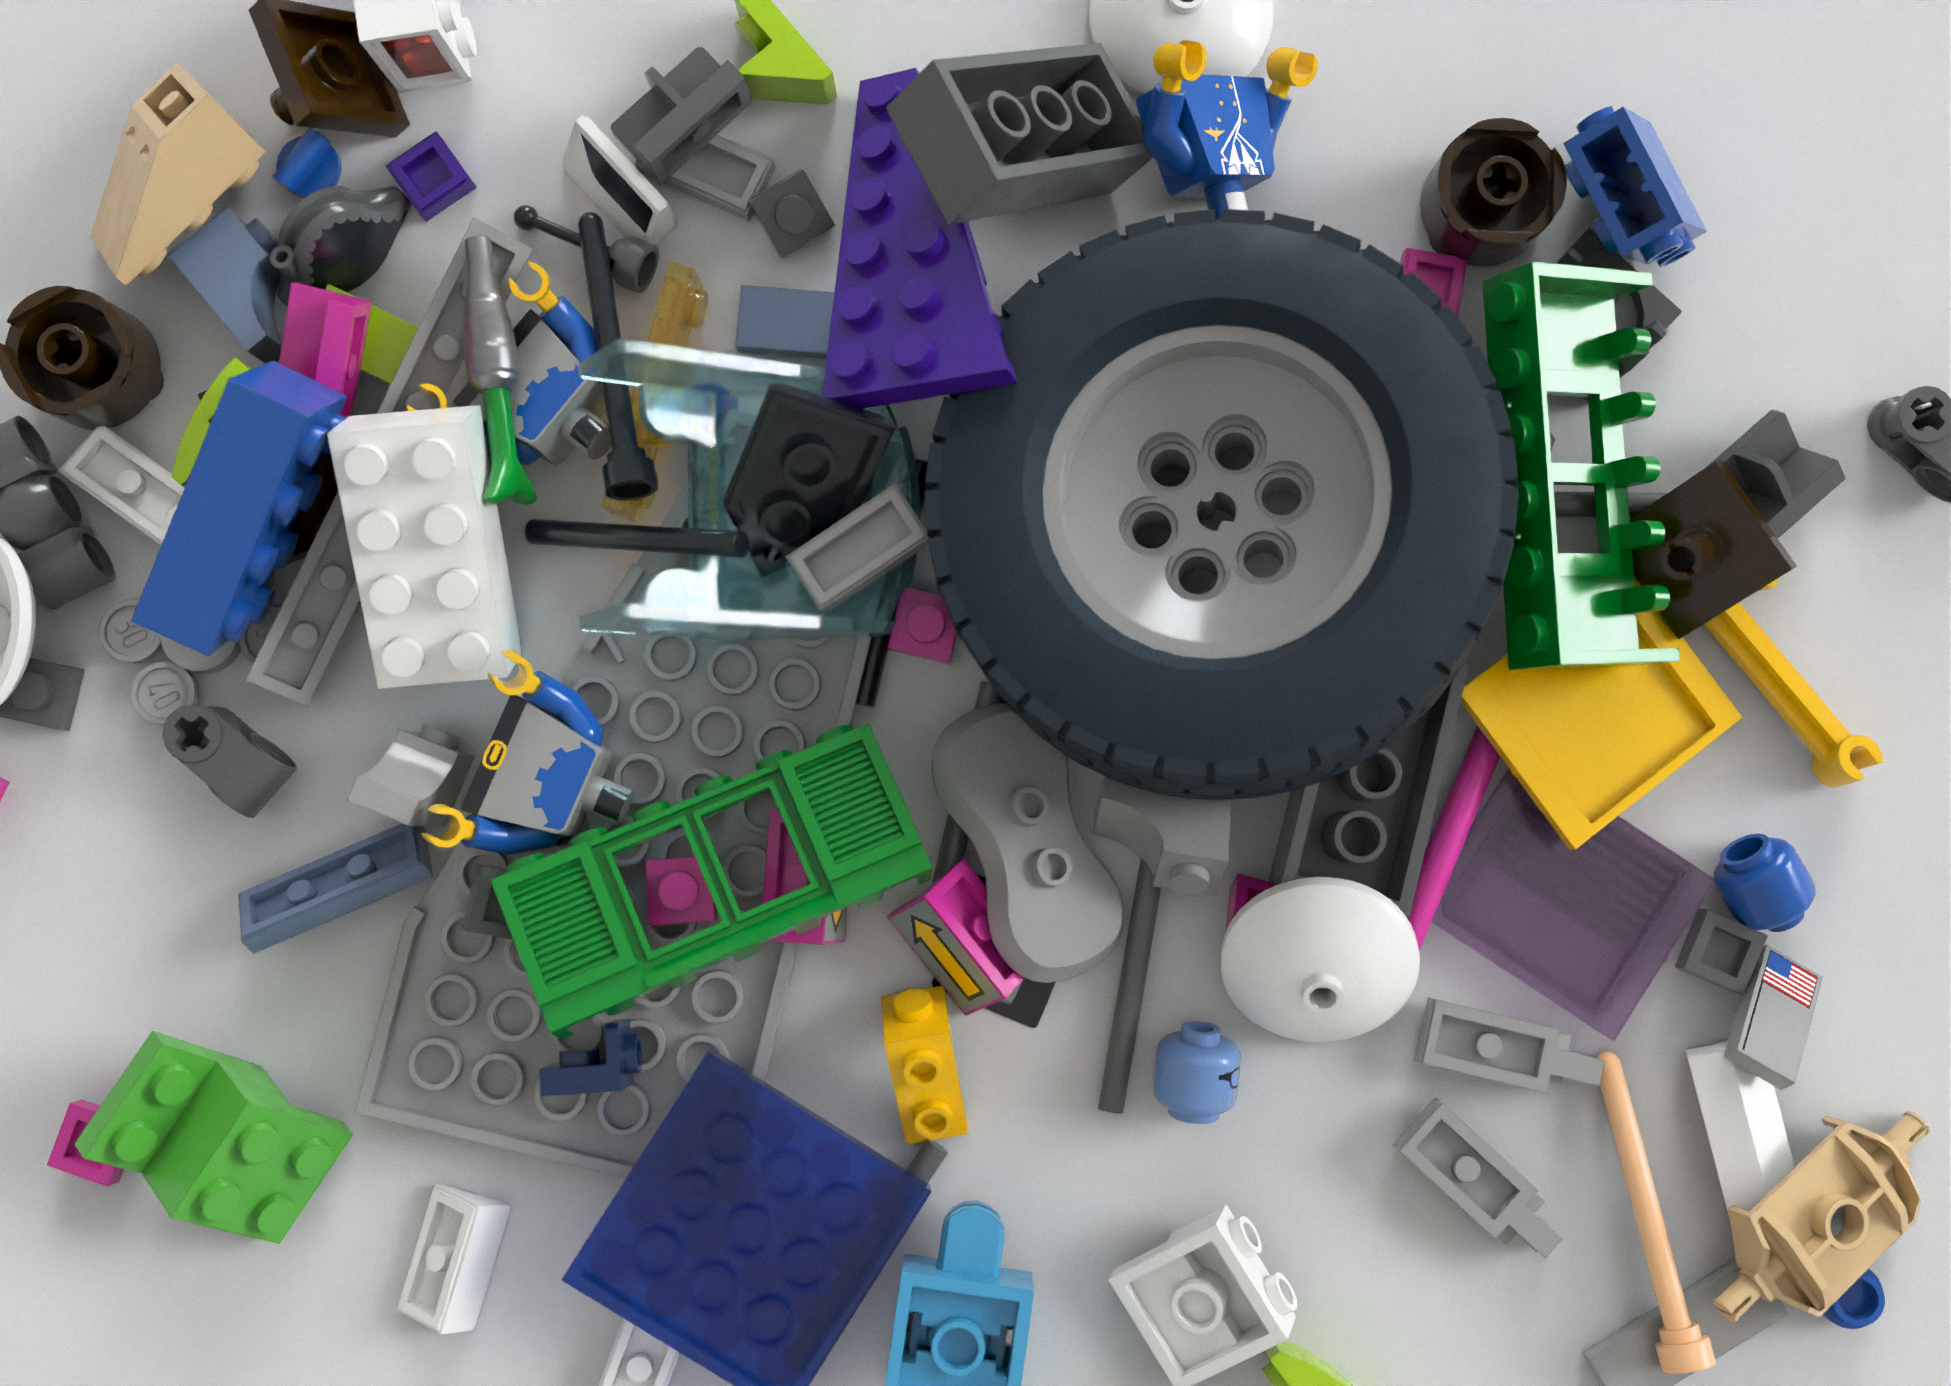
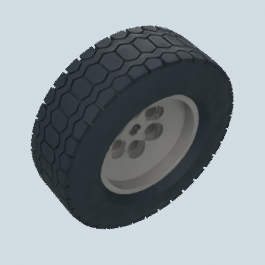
M1215 209L1174 213V222L1169 223L1166 222L1165 215L1126 225V235L1120 236L1117 229L1080 245L1081 255L1075 256L1072 251L1068 252L1038 272V280L1040 282L1034 283L1030 279L1001 306L1003 315L999 316L996 314L1003 333V337H1001L1007 358L1013 366L1017 384L949 394V397L944 396L932 433L934 443H930L925 479L927 489L925 491L928 547L938 588L960 639L999 696L1033 732L1073 761L1116 782L1173 797L1202 800L1247 799L1271 796L1304 788L1357 766L1403 735L1442 695L1465 663L1487 622L1501 592L1511 557L1518 505V476L1514 438L1511 439L1510 437L1512 436V429L1500 390H1495L1497 388L1496 380L1478 345L1475 347L1471 346L1473 345V337L1447 305L1442 309L1440 307L1442 299L1412 271L1407 276L1403 275L1404 265L1370 244L1365 250L1360 249L1361 240L1324 224L1320 231H1314V221L1274 212L1272 220H1265V211L1224 209L1223 217L1215 218ZM1232 448L1242 449L1252 457L1251 463L1239 470H1229L1222 467L1217 460L1223 452ZM1168 465L1181 466L1189 473L1184 482L1173 487L1160 485L1155 481L1154 477L1161 468ZM1276 492H1285L1296 498L1299 506L1290 514L1276 515L1268 511L1263 502L1269 495ZM1216 510L1225 511L1234 518L1233 522L1222 521L1218 530H1210L1200 523L1202 518L1212 519ZM1149 525L1163 526L1171 533L1169 540L1163 546L1154 549L1142 547L1135 540L1138 533ZM1268 553L1275 556L1280 561L1282 567L1272 577L1260 578L1249 573L1245 563L1255 554ZM1205 569L1211 572L1217 578L1214 588L1201 595L1185 591L1181 586V581L1192 570Z

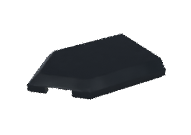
M781 382L769 385L722 500L734 526L737 527L738 531H744L749 538L748 550L761 577L785 568V562L788 561L786 559L787 555L862 505L896 429L892 422L880 414Z

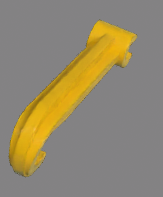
M1778 579L1774 580L1773 582H1771L1770 584L1766 585L1761 589L1768 590L1776 586L1778 583ZM1737 603L1704 624L1813 753V773L1822 784L1836 788L1861 781L1864 776L1859 771L1860 769L1883 762L1882 752L1877 743L1869 737L1851 735L1740 603Z

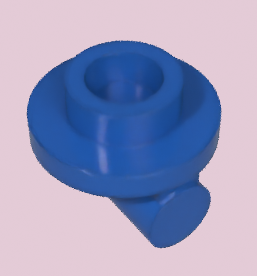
M308 128L303 136L290 140L281 149L276 163L277 171L272 177L292 194L305 198L320 189L337 185L342 170L341 160L337 151L331 146V142L314 128Z

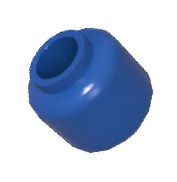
M1750 834L1731 842L1721 852L1720 861L1714 871L1715 886L1733 917L1739 923L1754 930L1768 929L1772 932H1782L1793 928L1802 921L1804 912L1810 907L1816 895L1814 881L1795 848L1784 839L1767 837L1765 834Z

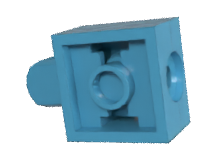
M974 1200L964 1201L950 1209L942 1224L938 1258L904 1253L885 1386H1021L1034 1296L1032 1272L1000 1268L1005 1238L1004 1225L999 1213L990 1205ZM908 1315H913L911 1329H907ZM1008 1329L1012 1330L1011 1344L1006 1343Z

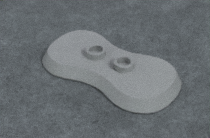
M1006 703L988 705L960 716L950 723L937 739L933 749L932 776L940 801L954 821L969 837L982 863L987 888L988 925L992 941L998 953L1018 975L1033 982L1049 983L1063 981L1089 971L1105 960L1117 946L1123 929V903L1119 888L1111 873L1091 850L1078 829L1070 802L1067 756L1033 732Z

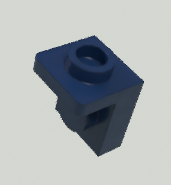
M616 1019L605 1024L606 1059L600 1060L599 1048L560 1051L559 1063H553L539 1069L541 1096L622 1091L632 1085L633 1073H640L642 1069V1043L639 1033H631L630 1020Z

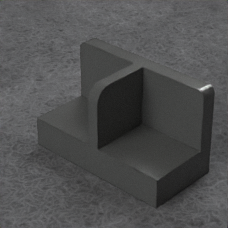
M697 47L665 77L651 66L644 72L651 89L611 124V131L616 139L660 185L752 103L745 77L729 60L720 66L703 47Z
M1774 409L1770 410L1710 463L1712 464L1718 460L1723 461L1777 538L1781 537L1846 479L1838 460L1801 448L1786 414Z

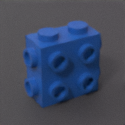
M1612 106L1605 107L1583 119L1576 126L1579 134L1563 143L1571 158V161L1564 166L1566 175L1577 194L1581 198L1588 195L1592 198L1600 214V217L1593 221V226L1608 253L1612 255L1619 251L1623 258L1645 264L1657 261L1659 267H1664L1695 250L1696 247L1692 240L1706 233L1707 230L1652 124L1624 106L1616 111Z

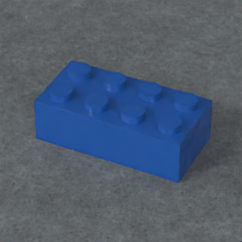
M275 361L268 362L228 379L131 622L206 656H210L229 640L238 642L251 622L256 625L262 622L275 597V590L267 587L275 567L280 569L285 567L298 543L299 534L291 531L299 510L307 512L321 489L323 477L315 474L323 453L331 454L327 433L346 419L340 416L347 399L346 395Z

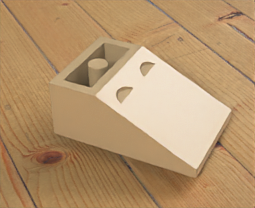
M178 62L131 105L90 238L115 277L125 286L137 275L143 277L153 272L164 260L167 253L166 247L183 231L191 232L200 227L210 216L213 210L212 203L229 187L237 188L246 183L257 171L259 166L258 159L266 152L241 124Z

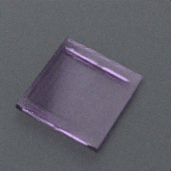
M1508 768L1469 830L1432 923L1600 1034L1615 1041L1714 884V878L1620 816H1617L1577 849L1569 850Z

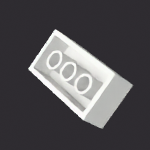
M480 405L347 417L330 430L327 436L378 689L489 679L488 673L495 675L497 678H508L516 663L505 657L502 652L513 650L521 655L522 648L497 504L490 505L483 500L491 466Z

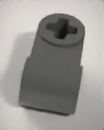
M1922 386L1909 390L1902 397L1895 396L1882 400L1874 406L1868 417L1867 427L1870 438L1876 446L1883 449L1913 475L1916 482L1925 491L1944 502L1951 503L1950 397L1937 387ZM1928 402L1932 403L1931 405H1928L1926 407L1920 406ZM1901 432V435L1895 436L1894 438L1890 436Z
M186 705L172 712L164 723L162 737L165 747L170 754L204 781L222 802L248 818L256 817L297 769L294 761L284 751L260 736L237 717L234 712L224 707ZM200 723H208L204 732L198 728ZM204 735L210 740L208 745L199 744L203 740Z

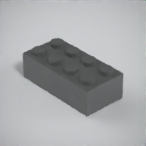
M1101 43L935 59L886 107L900 134L903 145L911 154L931 192L934 203L942 212L948 225L1111 194L1154 158L1144 145L1143 134L1145 128L1140 114Z
M1465 661L1436 703L1394 742L1351 769L1319 783L1290 791L1268 882L1278 885L1287 881L1309 877H1333L1355 881L1380 892L1395 903L1406 917H1410L1470 662Z

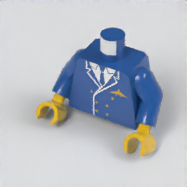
M1182 40L1178 44L1165 43L1161 45L1154 53L1153 66L1156 73L1163 77L1162 83L1155 84L1152 90L1137 98L1136 105L1145 128L1143 134L1144 145L1158 164L1167 192L1174 198H1206L1208 210L1215 209V218L1223 217L1224 209L1248 210L1244 191L1272 176L1275 169L1273 151L1277 133L1292 101L1287 97L1291 86L1305 87L1314 79L1318 68V60L1314 54L1299 52L1298 49L1281 47L1271 52L1267 58L1266 70L1267 75L1273 82L1268 89L1265 86L1264 78L1203 75L1207 55L1202 43Z

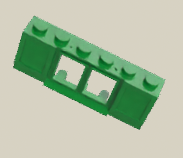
M1530 262L1483 280L1488 366L1496 380L1497 388L1495 390H1500L1512 429V436L1510 437L1511 439L1514 438L1518 476V505L1514 545L1503 582L1509 670L1622 667L1680 661L1679 648L1639 649L1637 614L1665 610L1670 602V593L1663 585L1634 586L1632 551L1659 546L1664 541L1665 528L1659 521L1640 520L1630 522L1627 487L1654 482L1660 475L1661 466L1659 460L1653 456L1625 458L1623 424L1652 416L1656 408V400L1649 392L1621 394L1618 361L1646 353L1651 345V335L1647 329L1627 327L1616 331L1614 299L1653 286L1652 273ZM1547 395L1588 397L1592 464L1552 462ZM1553 485L1594 486L1599 553H1558Z
M866 723L854 729L851 725H842L831 729L816 739V745L794 754L791 750L779 751L761 759L755 765L757 771L734 781H732L729 775L708 780L695 788V797L673 806L670 805L669 801L648 805L632 815L633 823L608 832L606 827L585 831L569 841L570 847L547 857L543 853H537L520 858L506 867V874L491 879V884L549 1032L562 1040L573 1035L571 1026L603 1012L609 1016L622 1013L634 1006L633 999L667 984H670L672 988L689 984L698 978L696 972L732 956L735 961L749 958L760 951L758 945L793 930H796L797 935L809 932L822 924L821 918L857 903L859 908L874 904L883 898V891L908 880L916 878L919 885L931 880L933 867L870 724ZM770 791L810 884L741 913L702 819ZM683 827L722 922L652 951L614 856Z

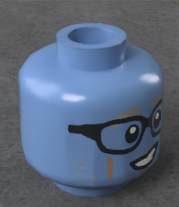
M1202 1021L1185 1022L1181 1025V1031L1164 1036L1158 1044L1154 1094L1158 1101L1168 1108L1169 1115L1176 1120L1192 1124L1213 1123L1219 1119L1220 1114L1227 1112L1235 1105L1238 1097L1241 1052L1233 1041L1220 1035L1221 1029L1215 1024Z

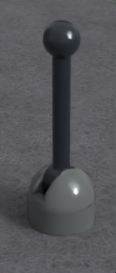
M529 205L519 206L515 210L514 222L520 229L532 230L535 228L581 248L579 233L539 217L537 211ZM626 237L617 239L611 246H607L612 279L623 287L641 293L648 287L654 277L659 261V249L656 245L639 238Z

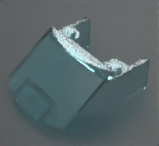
M617 339L578 364V377L581 379L639 386V410L641 419L647 429L657 438L669 442L688 444L689 528L738 531V529L734 526L722 500L769 385L781 382L822 396L825 375L824 368L629 339ZM889 404L864 408L865 410L880 414L892 422L896 429L862 505L896 483L920 519L919 483L915 457L907 427L898 428ZM749 550L743 558L689 554V570L671 569L657 573L649 578L643 587L640 604L619 603L580 616L579 631L690 637V641L877 637L889 634L896 621L890 620L901 592L910 588L917 553L826 614L819 610L788 561L785 562V568L761 577Z

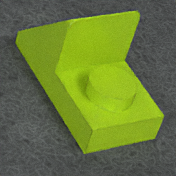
M734 0L739 15V20L735 22V27L746 44L756 53L753 58L738 69L746 79L751 99L829 104L837 97L833 72L771 0Z

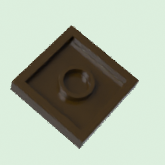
M258 0L248 10L280 87L271 94L270 103L275 114L282 121L292 126L295 124V126L387 137H397L410 125L396 88L359 42L355 12L290 0Z
M1722 460L1713 462L1630 518V522L1640 520L1659 521L1665 528V538L1659 546L1632 551L1633 572L1641 586L1663 585L1668 589L1670 593L1669 605L1665 610L1659 612L1678 639L1797 567Z

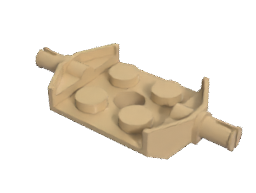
M1906 1111L1903 1117L1884 1135H1878L1843 1120L1824 1116L1821 1119L1823 1124L1833 1127L1834 1130L1750 1211L1735 1205L1728 1209L1736 1264L1740 1271L1737 1273L1738 1278L1712 1301L1713 1305L1717 1307V1311L1728 1321L1736 1323L1738 1318L1759 1298L1769 1302L1776 1298L1820 1318L1916 1222L1922 1198L1909 1172L1908 1167L1912 1162L1906 1153L1930 1132L1929 1126H1925L1926 1122L1920 1116ZM1843 1205L1842 1221L1844 1227L1839 1234L1833 1237L1831 1233V1219L1835 1211Z

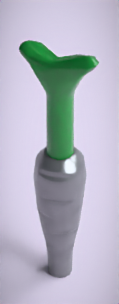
M485 236L469 237L464 241L468 280L464 322L465 362L470 384L483 394L491 467L483 500L487 504L495 505L511 498L515 503L529 505L537 501V496L517 456L510 392L516 386L520 377L519 357L513 327L511 326V320L500 284L497 281L491 239Z

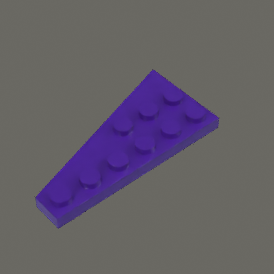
M917 68L861 80L859 83L822 396L862 409L1018 383L1013 366L1007 358L1003 346L1001 327L996 314L992 310L985 287L987 285L986 277L969 222L947 224L942 212L934 203L926 182L911 154L903 145L900 134L886 110V107L919 74Z

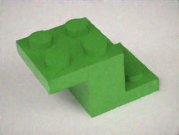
M151 1031L75 1142V1146L84 1159L142 1173L170 1218L280 1244L353 1134L343 1121L292 1106L260 1065Z

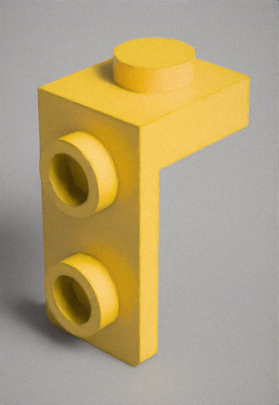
M944 986L927 989L911 988L898 994L881 996L884 1045L905 1141L908 1144L925 1142L926 1139L937 1140L965 1135L968 1132V1123L953 1050Z

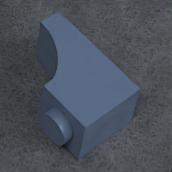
M227 207L168 254V256L247 352L265 364L271 361L277 362L280 359L282 338L275 322L274 302L281 272L271 264L270 255L273 249L279 246L278 240L257 218H254L247 224Z

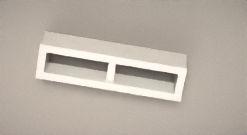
M1728 1040L1713 1045L1686 1049V1054L1729 1216L1728 1209L1732 1205L1750 1211L1795 1168L1774 1086L1725 1058L1724 1053Z

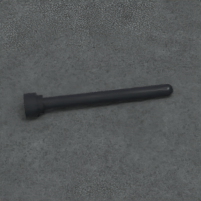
M587 212L579 218L578 228L612 451L607 454V463L602 467L605 493L607 497L613 500H638L648 497L658 490L655 464L651 458L646 456V451L638 447L603 220L598 214Z

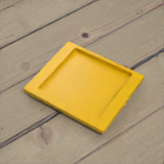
M1634 576V586H1641ZM1659 611L1637 614L1639 649L1679 648L1680 661L1622 667L1509 670L1507 653L1464 685L1460 703L1569 850H1575L1743 718L1687 644L1686 640L1683 637L1680 639L1676 637Z

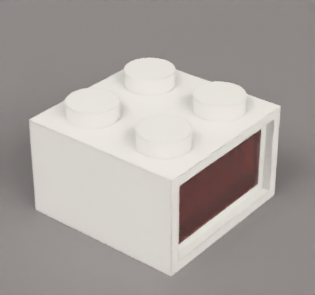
M353 0L359 42L398 92L471 81L468 57L476 56V42L469 19L467 17L462 18L459 0Z

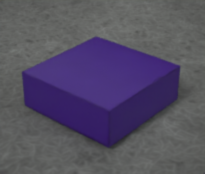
M437 131L385 165L426 222L477 188Z

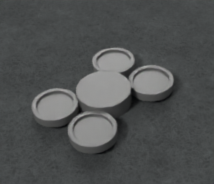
M273 572L272 577H271V579H270V582H269V584H268V586H267L268 588H271V589L273 588V585H274V579H275V574H274V572ZM135 599L123 600L112 605L100 620L98 635L103 649L111 657L126 663L146 662L155 657L163 648L165 654L172 662H156L144 667L132 682L130 699L134 710L141 718L153 724L164 725L168 716L179 707L197 705L199 686L190 671L204 674L221 671L231 665L241 651L251 663H254L281 607L271 606L259 625L251 622L238 642L229 640L210 656H206L131 622L139 600Z

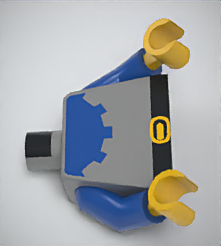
M527 262L541 276V288L535 294L527 295L521 292L519 286L509 278L510 289L519 299L530 303L535 302L543 311L539 316L529 309L513 329L519 357L520 377L518 383L510 392L519 462L521 465H530L541 458L557 466L562 464L575 448L589 459H599L609 451L612 444L609 425L601 419L602 415L606 412V405L601 384L602 379L594 329L563 295L557 298L549 290L551 284L547 272L538 264ZM468 382L452 402L458 407L480 405L491 463L483 394L478 392ZM432 384L419 385L422 391L434 396L439 401V408H448L446 397L437 386ZM407 405V411H415L414 408Z
M513 650L503 651L502 654L505 657L518 663L519 671L517 676L510 681H501L495 675L488 673L489 681L502 693L510 695L460 808V810L470 813V815L465 819L456 809L444 804H434L428 808V811L442 815L447 814L450 818L449 830L439 837L421 833L422 837L441 848H450L461 841L465 847L509 855L551 848L558 842L561 835H577L587 814L618 827L629 810L634 791L603 778L613 752L602 745V726L578 692L544 672H534L531 664L518 652Z

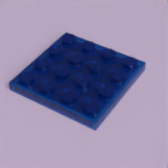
M709 1047L568 1266L562 1281L734 1386H809L931 1194V1186Z

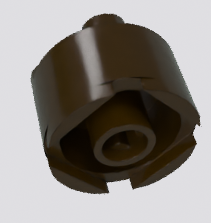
M1492 118L1479 121L1467 128L1465 132L1449 144L1428 174L1420 198L1422 222L1429 235L1430 245L1435 252L1456 256L1466 260L1467 264L1472 266H1494L1521 255L1546 229L1562 207L1566 194L1567 177L1563 159L1555 147L1551 150L1537 136L1540 131L1520 120Z
M57 285L47 287L23 299L12 310L6 321L11 324V327L7 334L5 345L0 343V369L6 383L20 399L72 425L85 430H95L99 426L111 428L123 424L140 413L150 400L160 394L163 388L164 377L160 371V354L150 331L133 315L98 294L75 289L71 286Z

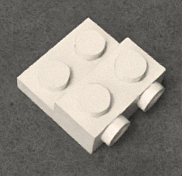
M1226 1204L1174 1230L1167 1242L1114 1268L1108 1278L1114 1291L1173 1386H1192L1288 1340L1296 1318L1293 1311L1297 1309V1299L1290 1283L1279 1272L1270 1276L1257 1255L1262 1251V1244L1256 1228L1245 1216L1235 1219Z

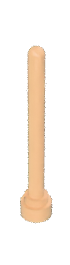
M1605 1051L1596 1057L1597 1059L1604 1060L1600 1088L1664 1327L1658 1329L1661 1340L1655 1343L1661 1370L1665 1374H1684L1709 1369L1716 1365L1709 1335L1701 1334L1699 1324L1690 1320L1620 1058L1615 1053Z

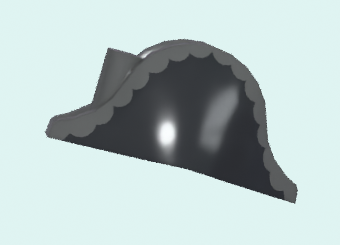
M330 186L305 197L290 211L284 220L279 232V246L274 248L270 255L271 264L281 272L277 297L288 307L291 283L294 282L321 289H326L327 285L330 284L345 292L352 291L364 284L378 271L385 261L412 204L410 200L397 187L393 186L359 191L343 186Z

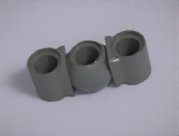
M18 415L0 424V532L9 544L23 551L17 555L28 572L34 594L47 607L57 609L115 579V570L109 555L101 543L94 537L91 527H79L82 516L80 507L67 486L60 479L52 476L58 472V469L51 462V456L45 442L32 424Z

